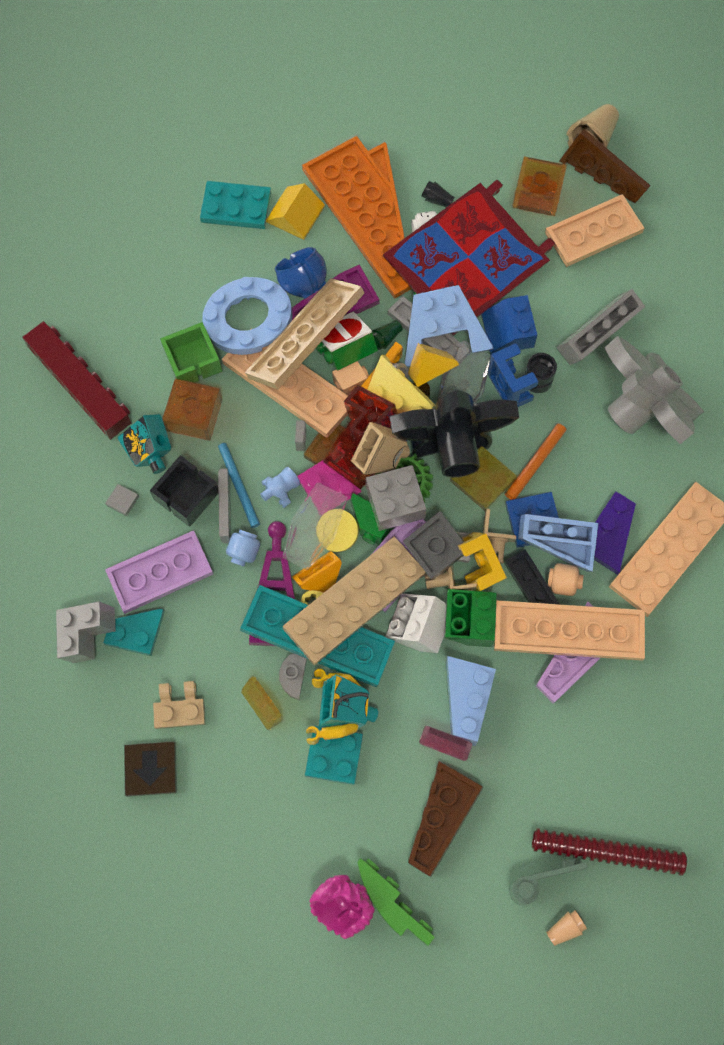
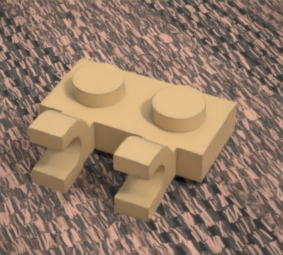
M194 681L184 682L185 700L172 701V686L169 683L159 684L161 702L153 703L155 729L205 725L204 699H197L196 683Z

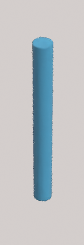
M226 443L218 445L219 451L251 528H256L260 525L229 448Z

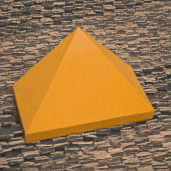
M330 551L292 576V579L301 589L324 593L336 584L342 562L340 558Z

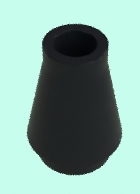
M428 181L421 197L425 198V201L444 207L452 204L455 198L436 181L434 183Z

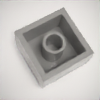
M412 465L366 477V490L379 531L425 519L426 506Z

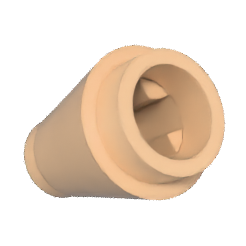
M574 910L571 913L568 911L546 933L553 945L556 946L583 935L582 932L587 927L577 911Z

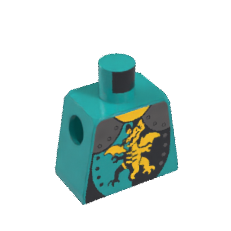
M161 414L143 415L117 438L136 467L150 466L153 474H158L166 469L162 457L171 451V444Z

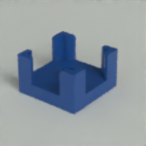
M517 343L491 354L488 376L502 400L517 401V406L520 407L533 401L534 396L528 390L536 387L538 380L532 372L518 379L515 378L516 368L514 361L510 358L521 353Z

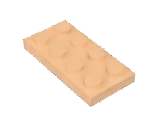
M622 194L547 227L545 233L548 238L555 242V250L565 266L568 267L643 233L644 226Z

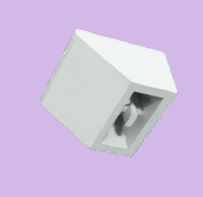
M402 594L385 637L421 652L438 654L445 635L447 604L436 596Z

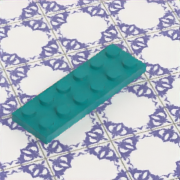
M259 585L240 627V631L308 659L282 629L283 625L308 605ZM361 627L318 662V664L342 674H350L354 679L377 688L395 641Z

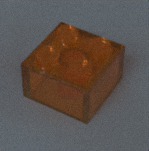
M524 156L512 208L555 216L567 165Z
M175 379L162 418L166 431L210 441L222 403L220 389Z

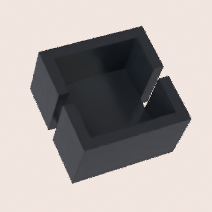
M181 455L149 490L157 503L169 512L172 511L174 516L189 527L219 494L217 482L200 470L198 472L197 467Z

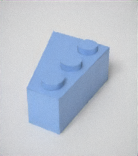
M529 514L521 515L519 540L575 565L586 572H593L598 523Z
M447 656L446 670L451 740L476 746L496 669Z

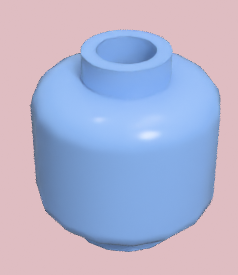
M239 530V533L236 532L231 535L226 554L232 557V563L245 566L246 562L253 563L260 548V541L256 539L257 535L243 530Z

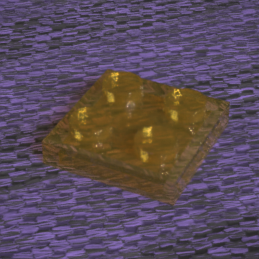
M481 446L477 450L480 469L468 476L450 478V482L486 511L516 480L517 475Z

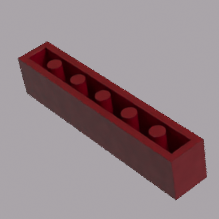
M44 321L22 337L24 342L111 440L132 424L128 416L131 414L123 403L118 404L115 401L116 395L109 387L105 389L101 385L102 380L95 372L90 373L88 371V364L81 356L77 358L73 354L75 350L69 342L65 341L63 343L61 341V335L53 325L49 327Z

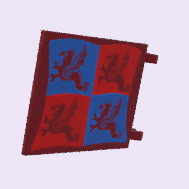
M495 180L487 189L480 182L385 252L383 257L416 294L459 285L478 318L546 265L550 259L545 254L551 251L555 242L548 238L539 247L493 197L500 192V188L503 186L499 180Z

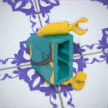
M323 669L314 671V676L321 679H312V685L316 688L323 687L319 727L323 728L318 730L315 726H310L306 729L307 734H316L315 738L306 739L308 744L314 745L319 742L320 738H324V740L343 738L356 733L360 727L366 725L367 721H376L379 711L377 708L369 706L370 693L361 687L350 674L329 673V675H326Z

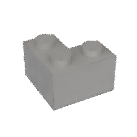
M94 602L56 610L57 658L71 663L94 660V635L115 632V608L102 602Z

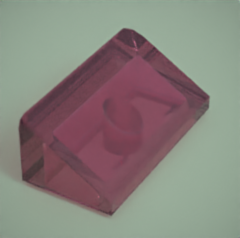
M430 726L424 727L419 741L421 745L463 761H467L472 748L471 742Z

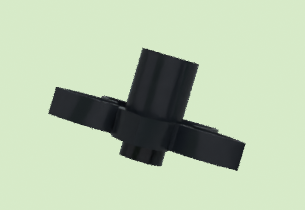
M456 389L440 398L436 403V409L402 412L391 416L390 422L392 434L411 442L412 454H416L417 458L439 453L442 475L455 478L477 472L480 469L477 450L490 448L492 445L491 432L512 424L520 417L517 401L490 400L474 404L470 394Z

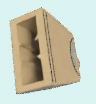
M370 422L351 461L364 474L388 472L396 469L401 458L409 456L410 449L406 440L392 434V429Z

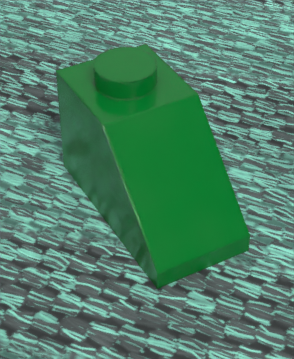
M353 493L351 496V506L359 526V533L363 536L362 539L371 545H375V543L380 545L391 528L379 531L371 503Z

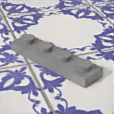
M402 296L388 310L387 315L393 320H397L409 332L412 303ZM451 334L423 339L424 345L448 352L459 364L470 354V350Z

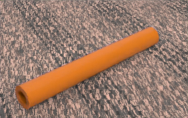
M558 423L507 490L505 496L508 499L514 500L518 497L564 435L567 429L562 424Z

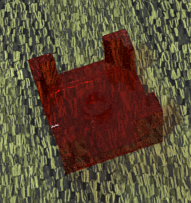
M353 417L340 431L323 463L361 490L366 485V477L374 476L376 473L364 474L351 461L361 441V438L355 435V433L362 426V423Z

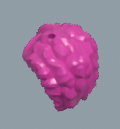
M336 875L328 878L311 895L309 900L311 903V913L313 916H317L318 922L323 923L328 931L334 930L335 935L340 934L343 939L353 937L354 934L364 930L370 924L375 910L365 886L359 883H352L348 875Z

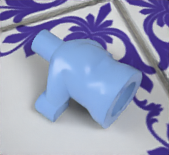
M286 467L273 478L268 476L262 481V485L266 486V490L260 493V496L264 501H267L272 496L278 497L280 499L278 501L279 504H282V507L285 508L291 503L287 492L300 486V482L296 474L289 467Z

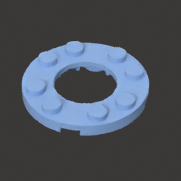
M243 277L227 283L212 294L205 305L202 321L210 340L217 348L231 354L247 355L261 352L263 347L271 344L292 321L293 311L289 296L280 285L264 278ZM256 298L267 304L269 309L268 316L257 328L239 331L230 327L226 322V313L230 310V306L240 303L242 299Z

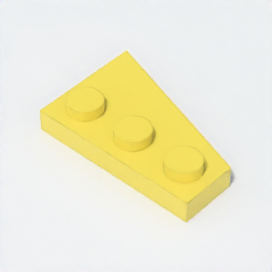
M380 356L364 398L396 414L419 409H435L436 405L417 386H414L405 377V374L390 362L387 356Z

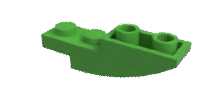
M360 858L357 864L362 882L373 905L382 918L400 937L408 929L425 945L429 946L435 938L431 934L434 929L421 919L418 923L410 915L413 911L402 901L399 905L394 902L401 894L397 890L399 884L389 876L384 879L377 872L380 868L369 858L366 861Z

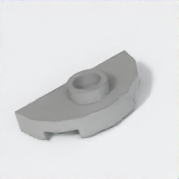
M293 653L283 661L279 670V681L283 690L290 697L299 700L307 659Z

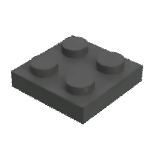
M441 511L403 541L432 580L464 556L461 550H459L458 545L465 541Z

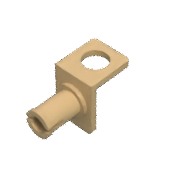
M486 509L483 533L487 534L495 553L498 554L497 558L500 564H503L505 543L515 542L516 536L488 532L490 509Z
M453 565L434 580L425 574L427 589L448 586L450 589L455 590L468 589V591H479L476 583L456 586Z

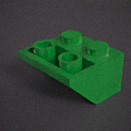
M448 589L445 638L468 646L492 647L495 641L497 593Z

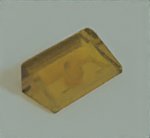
M252 676L241 692L265 728L270 730L282 722L283 717L256 677Z

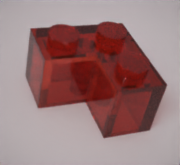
M359 385L344 400L348 417L355 420L348 429L354 445H359L370 422L392 429L390 417L398 414L394 403Z

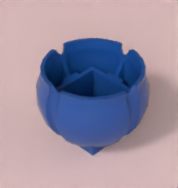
M307 247L290 254L289 260L284 258L275 266L278 283L286 292L294 296L306 299L326 284V263L316 248Z

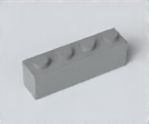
M630 289L615 298L562 342L557 349L569 365L577 363L645 308V305L634 290Z

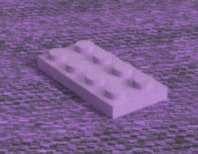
M194 530L105 569L124 614L213 575Z

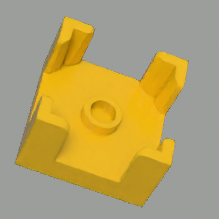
M472 532L462 537L465 542L458 545L459 550L466 557L474 553V558L480 569L464 577L467 584L476 583L477 589L482 591L507 578L486 533Z

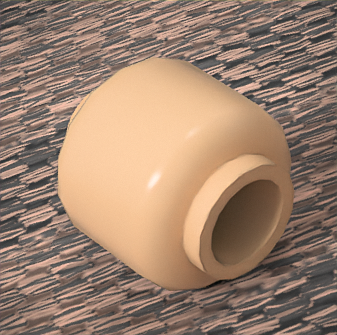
M557 563L554 568H550L548 586L551 587V591L554 594L574 596L577 589L582 590L584 575H579V568L575 565Z

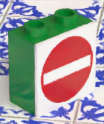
M354 312L345 315L330 331L328 336L316 347L317 352L320 355L323 354L327 364H332L337 371L378 351L372 330Z

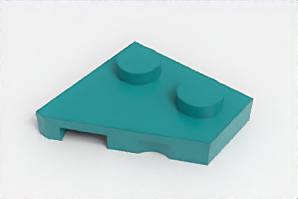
M156 609L116 618L115 632L106 633L104 645L152 656L165 613L164 610Z

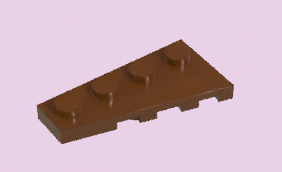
M583 129L559 160L564 165L568 163L574 166L575 171L581 174L585 172L594 177L595 182L607 184L611 187L612 191L619 195L623 194L626 199L634 203L651 186L585 129Z
M440 761L437 765L436 775L430 788L429 798L424 808L422 821L408 861L409 865L430 878L483 790V786Z

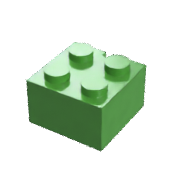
M203 322L160 338L180 388L198 382L199 376L205 379L222 372L220 360Z

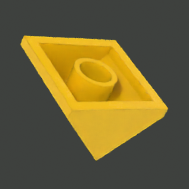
M305 183L288 186L267 217L266 222L304 240L323 211L325 204Z
M418 343L408 375L415 385L419 387L453 369L459 363L446 351Z

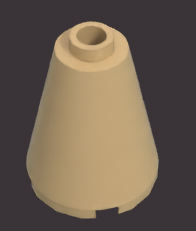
M605 104L573 123L567 131L569 137L568 146L570 147L578 135L585 129L607 148L619 119L618 110L613 105Z

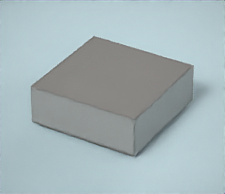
M296 420V451H304L306 449L307 429L306 422L303 420Z
M117 484L105 504L127 516L139 496Z

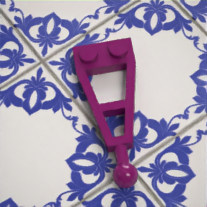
M360 264L333 278L361 286L364 291L362 297L345 315L352 312L358 314L380 304V300ZM320 290L292 307V320Z
M274 521L268 527V534L272 538V551H267L259 585L271 590L286 591V596L295 599L286 551H281L282 538L286 535L287 531L286 526L280 521ZM272 561L281 562L284 581L267 580ZM249 635V645L275 646Z

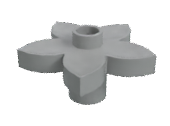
M619 336L614 338L605 349L614 365L627 379L622 383L623 394L608 406L611 417L624 431L634 434L652 417L656 416L665 430L679 444L683 443L694 433L693 421L704 413L703 409L688 393L680 388L683 385L680 377L672 368L665 364L659 354L649 353L644 357L626 340Z

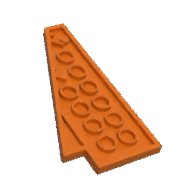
M355 136L303 164V172L395 299L410 291L412 288L383 257L385 252L405 238L387 144L384 142L368 151L360 139Z

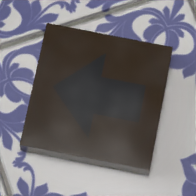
M175 742L124 745L126 797L177 793Z

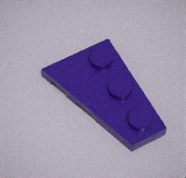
M615 491L595 523H598L594 560L618 575L636 503Z

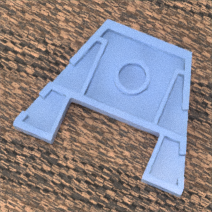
M459 285L414 295L405 365L407 367L411 365L417 344H423V339L468 330L472 353L493 349L492 343Z

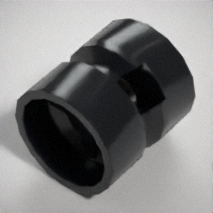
M537 353L528 360L524 375L532 372L538 380V385L530 389L531 392L544 393L551 388L557 371V362L551 355Z

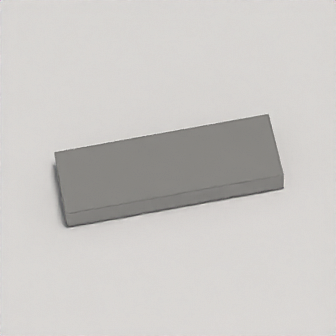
M219 469V536L224 544L229 543L231 538L230 475L228 469Z

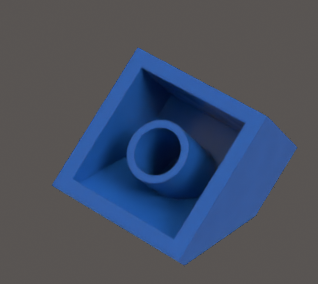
M528 295L504 299L481 314L485 333L493 345V349L489 350L490 355L517 343L520 350L535 347L538 335Z

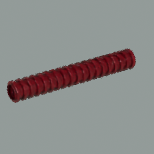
M536 828L533 833L532 849L534 852L541 850V853L549 851V854L552 855L556 852L558 856L565 854L566 857H570V855H573V858L581 856L583 860L587 857L590 861L597 859L598 862H602L605 860L607 864H610V862H613L614 865L621 863L622 866L629 864L631 868L635 866L638 869L645 867L646 870L653 868L656 872L662 870L663 873L670 871V874L678 872L680 876H683L687 868L685 852L678 854L675 850L670 853L668 849L661 851V848H656V850H653V847L650 846L646 849L644 845H640V847H637L636 844L629 846L628 843L621 845L619 841H616V843H613L612 840L605 842L604 839L597 841L595 837H592V839H589L588 836L581 838L580 835L573 837L570 833L566 836L564 832H560V834H556V831L548 833V830L545 829L542 832L540 828Z

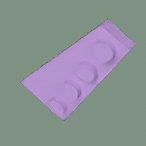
M587 602L585 605L593 607L589 602ZM554 655L536 687L554 704L600 658Z

